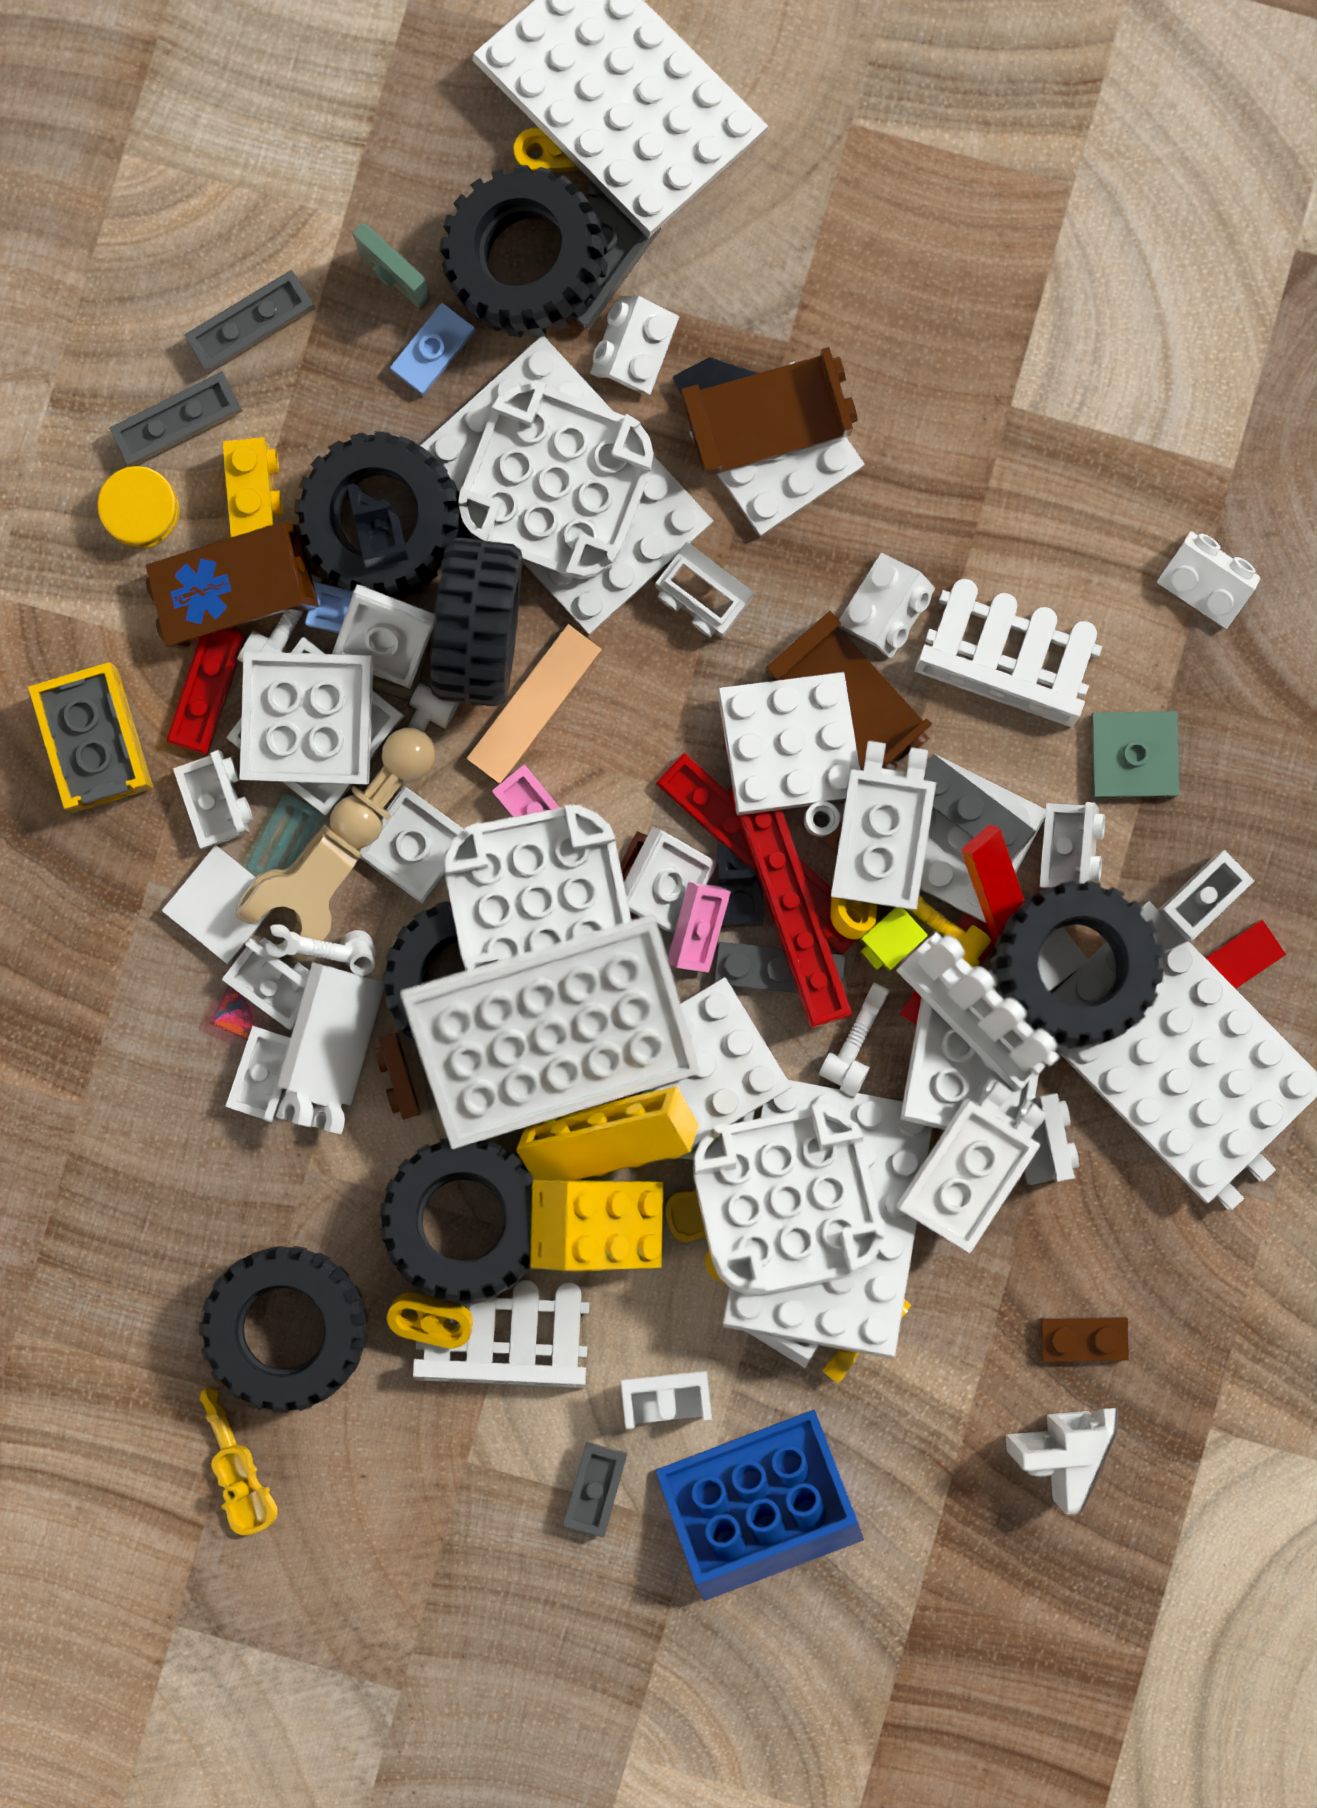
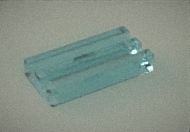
M284 793L246 869L258 875L276 869L304 813H306L310 817L283 869L290 867L307 846L323 813ZM290 805L296 808L266 868H263L259 864Z

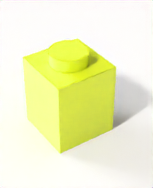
M895 907L859 940L865 946L860 953L876 970L883 966L887 971H890L928 935L904 908Z

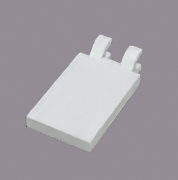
M868 741L864 771L854 769L850 771L831 897L916 910L936 782L924 780L928 750L911 748L907 772L883 769L882 764L886 744Z
M312 962L277 1086L287 1089L284 1100L278 1108L277 1118L342 1135L345 1117L341 1104L350 1106L352 1104L385 987L383 982ZM311 1102L316 1103V1107L314 1109Z
M993 1077L989 1078L983 1088L977 1104L966 1097L896 1205L904 1213L969 1253L972 1252L1041 1146L1031 1136L1047 1116L1045 1111L1028 1099L1020 1107L1015 1120L999 1110L1000 1107L1005 1103L1012 1091Z

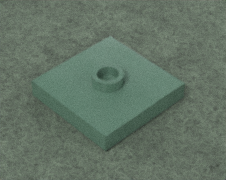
M361 223L352 233L359 254L373 266V273L388 287L394 285L421 310L430 300L425 277L366 223Z
M1178 711L1093 712L1091 714L1093 798L1178 797L1180 795Z

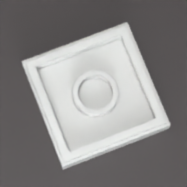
M357 584L332 654L373 656V675L410 689L434 627L435 614Z
M404 785L387 808L392 817L389 820L383 817V829L378 839L371 845L359 849L362 853L360 858L420 903L424 904L445 875V856L451 842L464 829Z
M652 826L624 882L629 911L641 918L654 915L657 927L674 935L688 882L707 885L718 862L668 833Z
M215 845L162 911L225 963L230 964L275 908H272L258 922L253 924L245 923L236 917V906L256 877Z

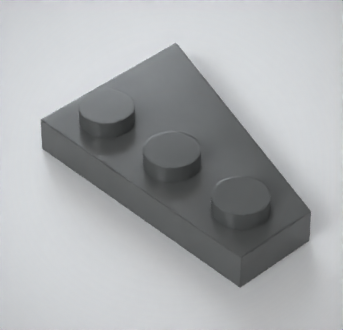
M592 181L589 186L587 200L603 226L602 232L608 244V253L604 255V259L608 263L606 277L598 278L597 282L602 289L597 298L592 299L588 296L584 302L588 310L580 318L574 312L569 316V318L588 330L662 229L660 227L652 236L647 238Z

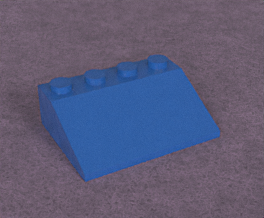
M815 1409L655 1470L695 1584L703 1601L864 1541L858 1520Z

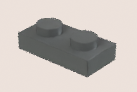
M586 1441L565 1516L564 1527L605 1537L627 1457L626 1452Z

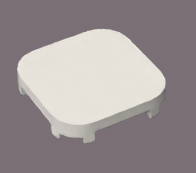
M530 380L529 383L513 386L505 393L500 394L493 404L492 412L464 485L461 487L458 504L463 525L476 540L514 544L522 552L521 560L547 570L577 579L598 576L610 568L620 554L651 474L654 452L650 437L640 422L630 415H621L547 386V383Z
M565 805L563 808L482 824L478 822L464 828L451 842L445 856V875L462 961L467 971L631 921L615 843L616 838L610 824L604 821L596 812L581 807V805Z
M812 1104L811 1108L731 1125L727 1121L713 1127L712 1131L700 1142L693 1161L694 1184L713 1265L719 1278L731 1289L746 1295H766L851 1277L864 1271L875 1260L885 1237L884 1220H881L862 1142L864 1136L857 1122L854 1123L843 1112L830 1108L829 1104Z

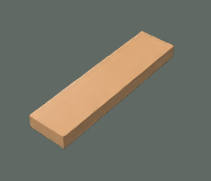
M568 624L467 757V760L497 783H502L602 652V649Z

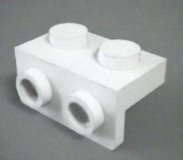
M620 296L609 310L607 317L608 327L603 340L597 345L593 353L594 364L591 374L598 378H610L641 394H651L679 316L640 296Z
M1190 531L1156 583L1227 629L1255 591L1260 577L1255 574V568L1246 560L1239 557L1231 558L1220 550V545L1211 537L1205 534H1199L1198 536Z
M881 552L840 617V627L850 634L876 646L884 655L892 658L897 649L906 642L909 630L919 614L928 607L935 587L920 571Z
M219 750L211 752V756L173 768L199 847L202 850L249 834L250 831L247 823L253 821L246 797L238 798L233 784L240 781L232 757L225 759L224 754Z
M1086 802V805L1046 803L1047 814L1045 816L1040 888L1046 889L1068 881H1075L1076 883H1085L1086 881L1100 882L1102 857L1095 856L1097 839L1103 840L1105 814H1099V808L1094 802Z
M263 937L259 943L249 938L245 944L246 948L222 980L292 1031L310 970L299 962L292 968L281 960L280 957L270 955L266 950L265 943L272 942L267 938Z
M252 1026L225 1107L261 1118L270 1123H276L278 1108L284 1100L287 1090L277 1086L291 1038Z
M1057 1094L1035 1097L1034 1104L1045 1111L1047 1116L1031 1136L1041 1146L1024 1170L1026 1182L1029 1185L1048 1181L1059 1182L1075 1178L1073 1169L1079 1168V1159L1074 1142L1067 1143L1064 1127L1070 1126V1116L1066 1101H1059Z

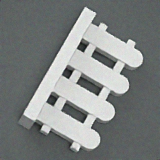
M968 579L957 581L951 593L943 590L938 603L946 605L938 631L929 629L925 642L933 645L932 647L924 645L914 672L1073 728L1080 718L1085 701L1076 697L1084 698L1089 688V685L1081 683L1089 658L1097 659L1102 649V646L1094 644L1097 638L1095 626L1090 622L1081 621L1073 627L1070 635L1055 630L1057 616L1052 609L1047 607L1038 608L1033 613L1030 621L1015 616L1017 601L1008 593L997 595L991 606L981 604L975 601L978 594L977 586ZM970 614L986 619L977 645L962 641ZM1010 628L1026 633L1017 660L1002 655ZM1050 642L1065 647L1057 674L1041 669ZM957 653L972 658V661L956 655ZM998 667L1012 672V675L1001 672L996 669ZM1037 681H1038V682H1041V683H1043V684L1052 686V688L1049 689V688H1047V687L1038 685V684H1036V683H1037Z
M936 932L896 971L1015 1092H1018L1046 1067L1045 1064L1050 1066L1059 1058L1054 1052L1057 1048L1055 1040L1044 1030L1038 1029L1034 1031L1023 1020L1026 1017V1012L1018 1002L1011 998L1003 1000L992 989L995 986L993 977L981 967L973 969L962 958L964 949L957 940L948 935L942 938Z
M524 1280L514 1287L513 1299L494 1297L489 1300L474 1301V1303L454 1302L469 1309L474 1318V1327L465 1345L451 1349L416 1341V1350H424V1360L414 1359L413 1377L417 1381L586 1388V1367H578V1358H587V1346H579L580 1316L581 1314H589L590 1303L581 1302V1291L576 1284L571 1282L563 1283L558 1287L555 1301L539 1300L537 1286L531 1281ZM496 1310L512 1311L510 1343L494 1342ZM538 1312L555 1313L553 1345L536 1344ZM447 1318V1320L452 1324V1319ZM467 1352L466 1362L450 1361V1353ZM493 1354H510L509 1364L493 1363ZM536 1356H552V1366L535 1365Z

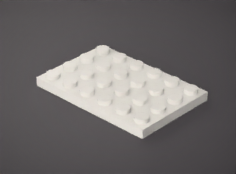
M534 0L473 54L472 61L647 238L652 236L758 141L768 129V125L644 0Z
M541 336L421 445V447L429 451L448 470V475L455 482L459 494L489 420L492 406L500 394L505 393L513 386L529 383L530 380L547 383V386L613 411L545 336ZM653 455L651 474L621 552L610 568L598 576L577 579L563 576L524 560L521 561L590 636L677 556L686 541L691 544L714 521Z
M1148 901L1142 907L1144 910L1140 914L1146 922L1152 920L1157 932L1153 933L1156 944H1162L1164 957L1159 958V968L1164 969L1163 981L1157 984L1155 992L1159 995L1154 1005L1145 1011V1017L1138 1025L1130 1028L1125 1034L1116 1039L1081 1049H1068L1067 1046L1058 1045L1056 1050L1207 1204L1317 1097V1072ZM1107 942L1088 959L1089 961L1074 972L1053 993L1057 999L1071 1005H1088L1100 1000L1108 993L1115 980L1116 963L1112 949Z
M654 915L401 991L402 999L452 1149L700 1074Z
M788 1080L792 1088L764 1104L760 1119L810 1109L812 1104H829L830 1108L843 1112L854 1123L857 1122L864 1136L862 1142L881 1220H884L885 1237L875 1260L864 1271L848 1278L766 1295H746L730 1288L723 1327L893 1359L896 1352L917 1223L916 1219L901 1211L896 1205L927 1159L932 1127L901 1120L902 1101L857 1093L854 1098L839 1089Z

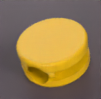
M132 466L115 472L105 481L98 496V515L104 528L117 541L132 548H149L163 542L173 532L179 519L180 506L173 487L160 473L147 467Z

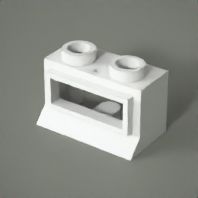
M687 541L655 583V588L660 591L657 598L675 612H678L680 608L694 617L691 624L709 638L714 633L723 638L752 601L754 595L752 590ZM683 565L733 602L722 618L718 617L672 582Z
M707 1371L621 1380L626 1429L635 1428L637 1423L702 1416L703 1421L712 1420Z

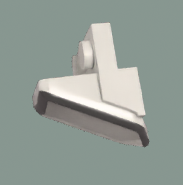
M1116 1408L1098 1410L1092 1414L1089 1411L1047 1414L1048 1431L1006 1434L1007 1452L1024 1471H1029L1030 1475H1051L1054 1502L1066 1515L1078 1514L1086 1506L1117 1434L1119 1411Z

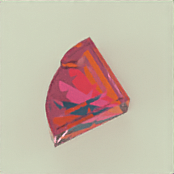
M228 985L210 1024L248 1041L252 1026H254L253 1013L248 1001L242 994Z

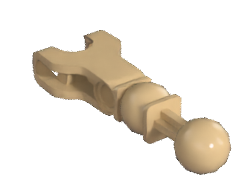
M403 728L391 734L382 749L384 766L366 790L362 792L353 786L351 791L355 795L344 798L335 805L330 815V827L324 824L322 829L312 838L290 867L283 870L273 869L259 874L238 902L236 917L245 923L253 924L258 922L272 908L285 906L296 912L297 923L292 932L297 933L301 937L323 941L331 930L329 900L361 857L362 853L359 849L371 845L378 839L383 829V817L387 820L392 817L384 809L385 805L404 781L420 779L430 772L435 761V748L428 735L416 728ZM296 953L290 956L296 961H304L310 955Z

